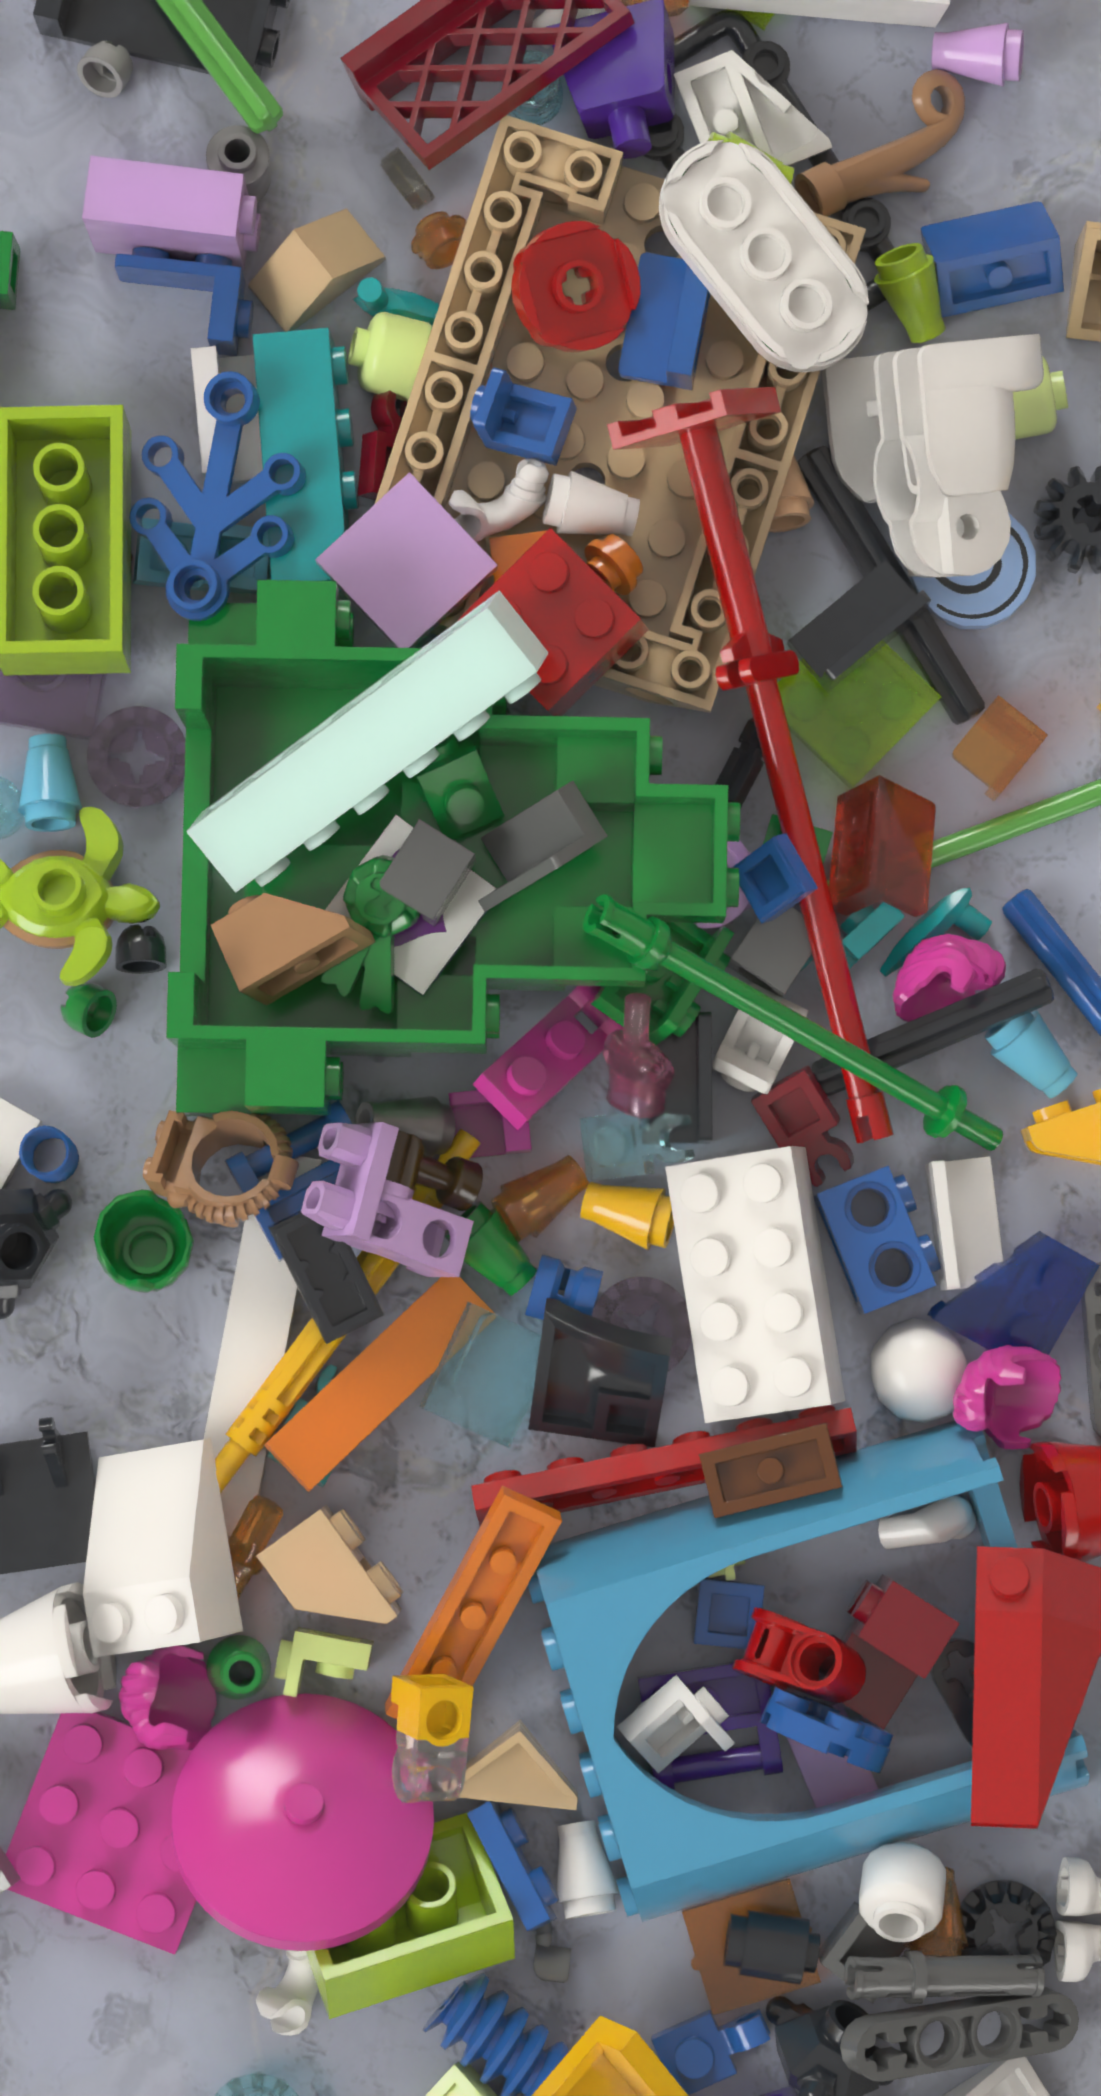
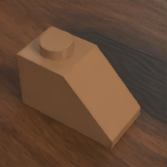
M267 893L239 900L230 907L227 916L211 924V928L239 991L265 1005H269L375 943L370 930L344 915Z

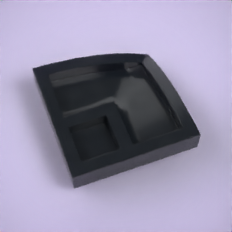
M546 1298L528 1430L625 1444H643L647 1447L655 1448L671 1355L672 1338L647 1334L607 1323L584 1314L557 1299Z

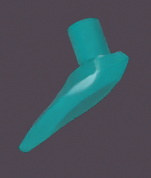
M372 277L365 278L359 283L357 288L358 296L352 299L363 311L373 317L379 312H388L427 322L432 326L440 305L413 292L384 288L377 279Z
M970 887L959 889L947 895L918 919L895 945L881 967L880 972L886 977L903 966L907 955L922 940L944 935L953 924L973 939L980 940L989 930L992 920L969 904L972 898Z

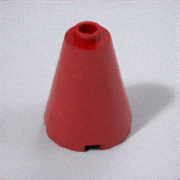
M1048 1441L1032 1443L1030 1448L1035 1453L1023 1455L1020 1464L1019 1481L1024 1522L1037 1521L1042 1539L1031 1541L1032 1547L1046 1549L1083 1562L1101 1556V1446Z

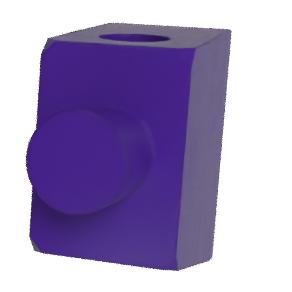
M650 0L626 6L630 10L635 24L563 74L588 138L596 140L611 136L613 148L623 152V159L637 158L648 153L652 147L648 126L669 122L675 115L674 33L664 0ZM602 12L578 18L575 20L574 27H592L606 17L608 13ZM560 23L546 27H559Z

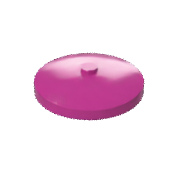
M304 1693L298 1694L297 1697L286 1695L274 1696L256 1701L228 1715L216 1724L192 1750L177 1780L173 1796L172 1842L174 1854L181 1875L194 1898L218 1923L233 1933L263 1946L281 1950L311 1951L333 1948L361 1938L380 1927L405 1904L415 1890L426 1867L432 1844L434 1810L431 1789L425 1771L410 1745L398 1731L373 1712L355 1703L326 1695Z

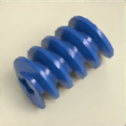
M484 1972L477 1974L467 1981L464 1980L437 2008L425 2024L423 2031L426 2033L441 2023L445 2024L447 2028L440 2046L446 2050L463 2040L467 2045L460 2064L464 2067L480 2058L486 2060L487 2062L480 2078L484 2085L503 2075L506 2081L500 2096H515L520 2092L525 2096H532L567 2055L568 2046L561 2041L543 2050L549 2033L548 2028L541 2024L524 2033L523 2030L529 2016L528 2011L524 2007L517 2008L504 2016L509 1995L506 1991L500 1990L484 1998L489 1983V1977Z

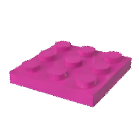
M100 1711L95 1713H61L6 1852L7 1858L21 1878L7 1890L175 1955L197 1901L181 1875L172 1842L173 1796L182 1768L193 1749L159 1750L148 1748L144 1743H140L137 1740V1735L134 1733L130 1723Z

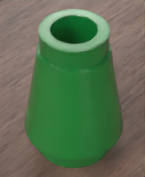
M478 1201L460 1215L474 1221L463 1262L496 1286L502 1288L509 1296H512L532 1279L537 1269L530 1262V1259L497 1208L489 1210L481 1201ZM446 1230L444 1237L450 1242L449 1231Z
M233 1635L224 1638L214 1646L207 1660V1676L213 1688L222 1696L235 1700L247 1699L259 1693L266 1685L271 1672V1661L267 1650L259 1641L245 1635ZM241 1660L249 1662L253 1666L251 1678H243L240 1683H236L229 1678L230 1667L235 1662Z

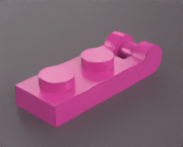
M577 986L489 1066L472 1084L517 1130L528 1122L626 1030L591 1005L601 986ZM581 1011L598 1027L592 1034L575 1018Z

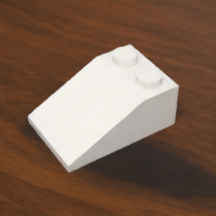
M211 1438L99 1457L83 1585V1599L93 1658L198 1643L243 1631Z

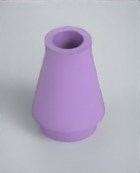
M1002 23L953 32H935L932 45V70H943L1004 87L1005 81H1020L1024 52V30L1009 29V23Z

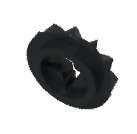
M996 1880L978 1886L962 1900L955 1913L952 1926V1938L958 1956L1013 1955L1001 1943L995 1944L992 1947L987 1945L980 1949V1946L988 1942L987 1938L995 1933L992 1924L994 1919L989 1912L995 1909L998 1916H1002L1009 1924L1017 1921L1022 1923L1027 1919L1030 1920L1022 1925V1929L1015 1934V1939L1018 1943L1016 1948L1020 1955L1037 1953L1042 1958L1043 1963L1041 1966H1034L1033 1969L1042 1968L1050 1962L1054 1942L1057 1937L1055 1923L1050 1907L1032 1888L1016 1881Z

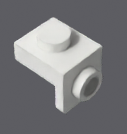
M754 983L750 985L802 1016H807L809 1010ZM738 1009L713 1059L712 1068L721 1072L722 1078L739 1090L746 1092L757 1090L763 1094H768L794 1040Z
M677 1675L670 1679L649 1699L642 1702L630 1716L617 1726L626 1739L658 1773L706 1731L725 1752L735 1744L720 1725L729 1717L726 1711L704 1686L693 1694Z

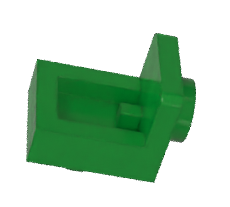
M451 734L436 745L435 748L439 752V756L416 774V777L440 832L450 839H455L504 817L505 815L470 737L468 736L464 740L458 741L454 734Z

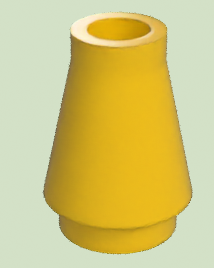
M595 1182L588 1184L581 1206V1219L595 1222L646 1250H649L652 1245L662 1248L667 1247L674 1229V1220L670 1196H666L665 1188L602 1185Z

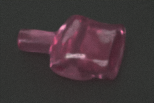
M632 993L625 996L623 1029L611 1032L604 1043L603 1056L609 1071V1086L606 1100L610 1105L627 1115L637 1118H652L665 1111L666 1090L674 1077V1067L663 1051L649 1039L651 998L646 994Z

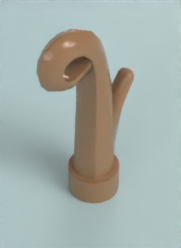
M938 69L922 74L913 86L912 102L916 113L922 122L927 125L926 127L831 165L822 162L796 175L794 180L795 190L814 213L827 217L844 209L848 203L864 197L893 192H926L930 187V182L927 179L903 173L935 154L957 133L964 118L965 110L963 88L957 79L947 71ZM934 89L942 97L943 107L941 112L937 111L931 104V94Z

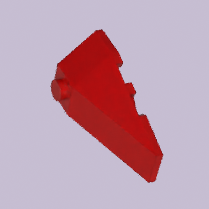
M977 1546L971 1826L1038 1829L1064 1759L1065 1750L1077 1717L1084 1704L1097 1662L1101 1657V1567L1042 1548Z

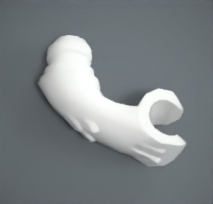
M526 458L518 463L516 477L512 479L511 484L505 487L503 495L498 499L487 503H477L464 490H455L448 504L452 509L461 513L455 518L456 522L475 542H478L489 535L509 530L535 513L547 500L544 483L547 481L549 473L545 463L542 461Z
M286 1950L289 1962L283 1979L276 1988L266 1987L260 1990L256 1998V2004L261 2016L271 2019L273 2032L292 2036L301 2033L307 2028L318 1986L306 1951Z

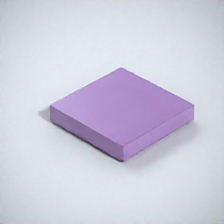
M410 472L315 559L316 564L332 581L337 582V586L396 648H414L498 570V565Z

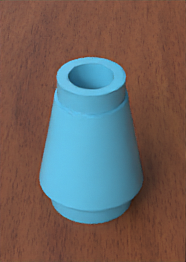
M59 734L34 735L28 739L29 750L27 751L18 811L25 816V826L30 830L57 832L71 829L76 825V814L82 809L69 750L67 749V739Z
M1038 1011L1027 1013L989 1029L985 1035V1039L993 1047L990 1054L1038 1090L1043 1091L1049 1099L1059 1095L1077 1077L1078 1073L1070 1065V1061Z

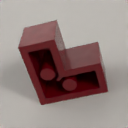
M882 1574L876 1584L866 1579L853 1597L846 1612L854 1617L843 1637L840 1639L833 1634L830 1636L857 1651L863 1658L866 1667L865 1683L860 1692L851 1700L842 1703L884 1730L917 1676L919 1675L923 1679L927 1677L960 1623ZM835 1654L828 1656L822 1662L819 1668V1680L827 1678L832 1673L836 1662Z

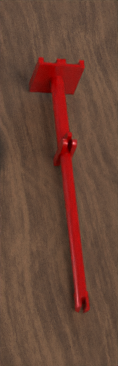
M776 388L719 389L709 393L710 399L694 403H674L652 410V417L642 420L616 421L607 424L613 450L664 447L681 443L730 641L720 650L723 664L716 667V680L723 691L742 687L746 688L782 834L786 833L818 887L817 890L799 903L831 1031L870 1054L777 679L798 674L799 661L793 650H785L781 638L768 633L718 431L780 413L781 408ZM841 1068L848 1094L846 1104L856 1143H864L870 1139L875 1141L893 1135L894 1132L884 1092Z

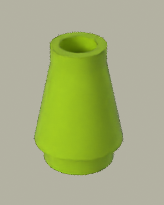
M911 243L896 247L877 258L875 266L878 274L875 276L874 281L903 324L912 343H922L941 335L946 330V326L941 314L934 257L925 254L922 244Z

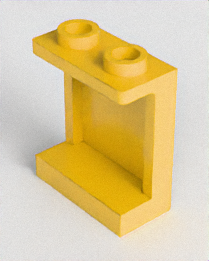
M600 2015L532 2096H688V2094L637 2031Z

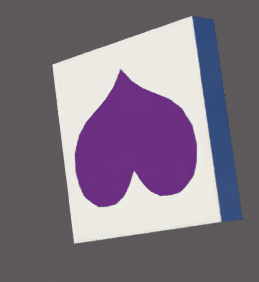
M395 815L359 865L381 855L395 858L413 830V827ZM471 870L435 927L423 920V916L420 914V917L413 926L395 934L394 976L424 997L487 911L484 912L478 900L496 888ZM347 880L325 910L351 919L346 904L343 901Z

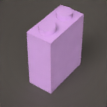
M90 155L82 219L95 252L113 255H132L133 248L150 247L168 252L170 259L193 262L196 255L214 254L231 259L233 261L232 266L242 267V270H245L247 251H258L261 233V214L257 213V196H250L248 194L244 174Z

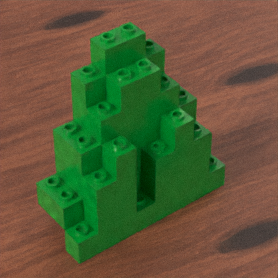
M257 580V603H226L224 608L210 619L203 621L189 620L188 644L177 643L175 710L186 728L180 972H168L166 1038L178 1048L176 1112L185 1113L186 1116H212L227 1111H237L246 1114L331 1115V1100H343L344 1063L341 1062L340 1057H332V1055L411 1057V1052L487 1054V1038L500 1039V994H489V990L565 991L566 985L644 987L646 971H658L659 964L645 970L639 969L628 962L625 952L596 936L584 932L583 919L588 907L592 903L601 910H604V907L596 903V898L602 894H607L614 901L646 919L654 916L664 922L724 923L726 907H738L739 868H727V842H739L740 803L728 802V785L649 783V775H662L663 750L662 736H650V718L506 715V698L503 696L485 709L490 718L469 736L478 752L505 815L452 839L475 853L476 863L471 870L496 889L507 882L506 878L484 845L481 837L571 781H574L607 834V837L561 867L490 908L424 997L394 976V1009L390 1014L383 1013L376 1006L368 1010L360 1009L359 1004L365 967L359 976L353 992L345 997L339 994L336 984L321 982L323 972L269 1005H265L239 991L211 928V924L227 916L230 907L239 900L264 893L325 910L395 815L413 828L420 819L439 832L440 830L416 775L408 778L401 771L385 783L389 792L369 810L358 815L353 807L335 819L340 826L339 829L321 845L309 851L304 844H301L286 855L291 863L277 877L262 887L254 879L236 893L187 834L186 831L202 811L421 649L353 647L354 612H351V600H341L336 581Z

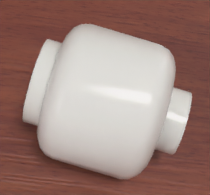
M897 1841L885 1844L870 1852L863 1863L859 1893V1912L877 1934L890 1941L904 1943L914 1941L936 1928L943 1916L946 1887V1869L940 1858L927 1848L912 1841Z

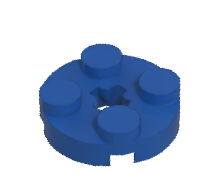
M776 1686L760 1719V1723L765 1724L766 1727L825 1754L831 1753L842 1758L848 1756L847 1763L876 1773H881L890 1751L889 1746L894 1736L892 1733L864 1721H855L840 1715V1710L807 1696L803 1698Z

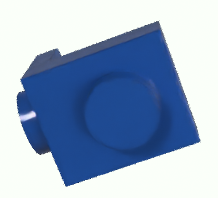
M493 367L486 386L480 385L474 394L470 417L486 448L523 458H534L543 463L557 466L577 407L572 398L514 384L506 370Z

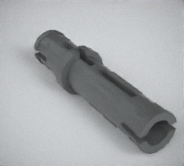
M905 1950L904 1955L901 1957L849 1956L845 1963L844 1982L845 1985L855 1984L854 1987H848L846 1990L847 1996L851 2000H859L860 1998H903L907 2004H922L923 1999L926 1997L1008 1995L1039 1997L1044 1989L1045 1971L1044 1968L1033 1969L1034 1966H1041L1043 1963L1042 1958L1037 1953H1030L1029 1955L936 1957L924 1956L922 1951Z

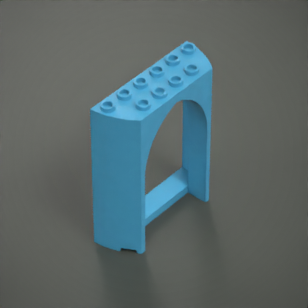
M954 1420L865 1447L854 1453L836 1456L843 1484L842 1488L719 1518H714L708 1495L550 1543L527 1586L533 1604L543 1601L546 1604L552 1626L541 1629L543 1643L552 1671L565 1668L571 1688L560 1691V1699L571 1735L584 1731L589 1751L578 1754L579 1762L590 1798L600 1795L604 1797L608 1813L597 1816L598 1825L609 1862L622 1858L627 1876L618 1878L616 1881L627 1917L640 1914L642 1922L866 1854L885 1844L908 1841L971 1821L972 1761L809 1810L782 1814H750L728 1811L700 1803L662 1784L645 1771L625 1751L614 1736V1722L619 1691L626 1670L639 1644L651 1626L686 1591L706 1577L730 1565L964 1492H968L984 1547L1018 1548L998 1482L1003 1481V1476L996 1457L990 1459L983 1431H969ZM1074 1728L1050 1797L1087 1786L1089 1783L1090 1775L1083 1758L1088 1757L1083 1735L1074 1730Z

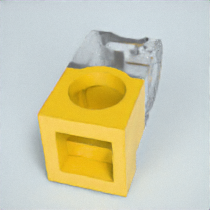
M446 1674L392 1676L391 1702L398 1705L396 1733L398 1749L393 1759L392 1780L396 1795L402 1803L455 1801L460 1796L466 1773L473 1686Z

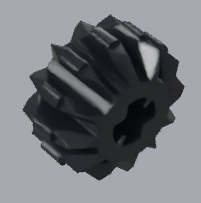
M1075 466L1071 467L1067 473L1068 485L1056 478H1052L1047 483L1045 489L1052 500H1038L1033 512L1048 521L1036 526L1033 533L1037 540L1055 539V542L1045 555L1049 561L1052 562L1058 559L1062 552L1065 551L1071 555L1067 564L1068 572L1076 574L1084 562V557H1087L1091 569L1095 574L1101 573V466L1095 469L1090 482L1086 481L1080 467ZM1081 508H1085L1088 517H1099L1100 521L1093 532L1089 531L1086 523L1075 524L1074 519Z

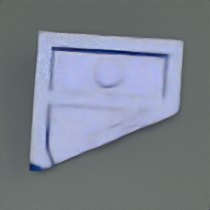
M1038 1231L1017 1246L1007 1260L993 1263L974 1276L976 1280L974 1284L947 1303L940 1300L931 1307L927 1315L988 1350L1006 1345L1014 1347L1027 1346L1049 1355L1100 1265L1043 1232Z

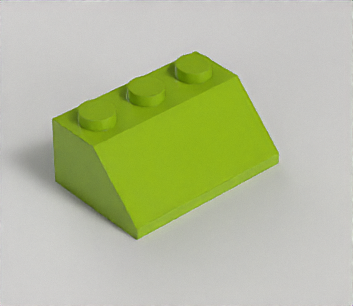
M467 1813L434 1823L432 1844L423 1875L405 1904L389 1920L367 1935L352 1942L333 1948L306 1951L329 2019L515 1959L513 1917L488 1854Z

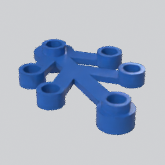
M232 371L222 372L214 376L204 391L205 408L216 419L203 492L184 466L185 457L182 448L171 438L164 435L152 437L145 443L142 449L141 457L145 467L163 480L195 527L191 554H189L171 530L172 514L159 500L151 497L140 499L133 505L129 515L132 528L144 538L149 539L170 570L166 582V597L170 606L180 616L192 621H203L217 615L228 601L230 582L263 557L278 558L290 551L294 542V534L291 527L280 517L267 515L255 522L249 537L218 557L221 538L224 532L276 494L289 496L297 493L303 487L306 480L305 469L294 456L288 453H277L266 461L260 473L230 494L243 426L254 419L260 405L259 394L254 385L242 374ZM235 394H243L245 403L242 409L236 413H228L226 404L229 398ZM170 447L172 458L169 463L161 467L155 466L154 456L156 452L161 448ZM286 464L293 465L294 474L290 481L285 484H277L275 482V473L278 468ZM151 509H158L160 520L157 525L150 529L143 528L142 518L144 514ZM271 527H280L282 530L280 541L274 546H264V533ZM199 580H207L209 590L206 596L200 600H192L190 590L193 584Z

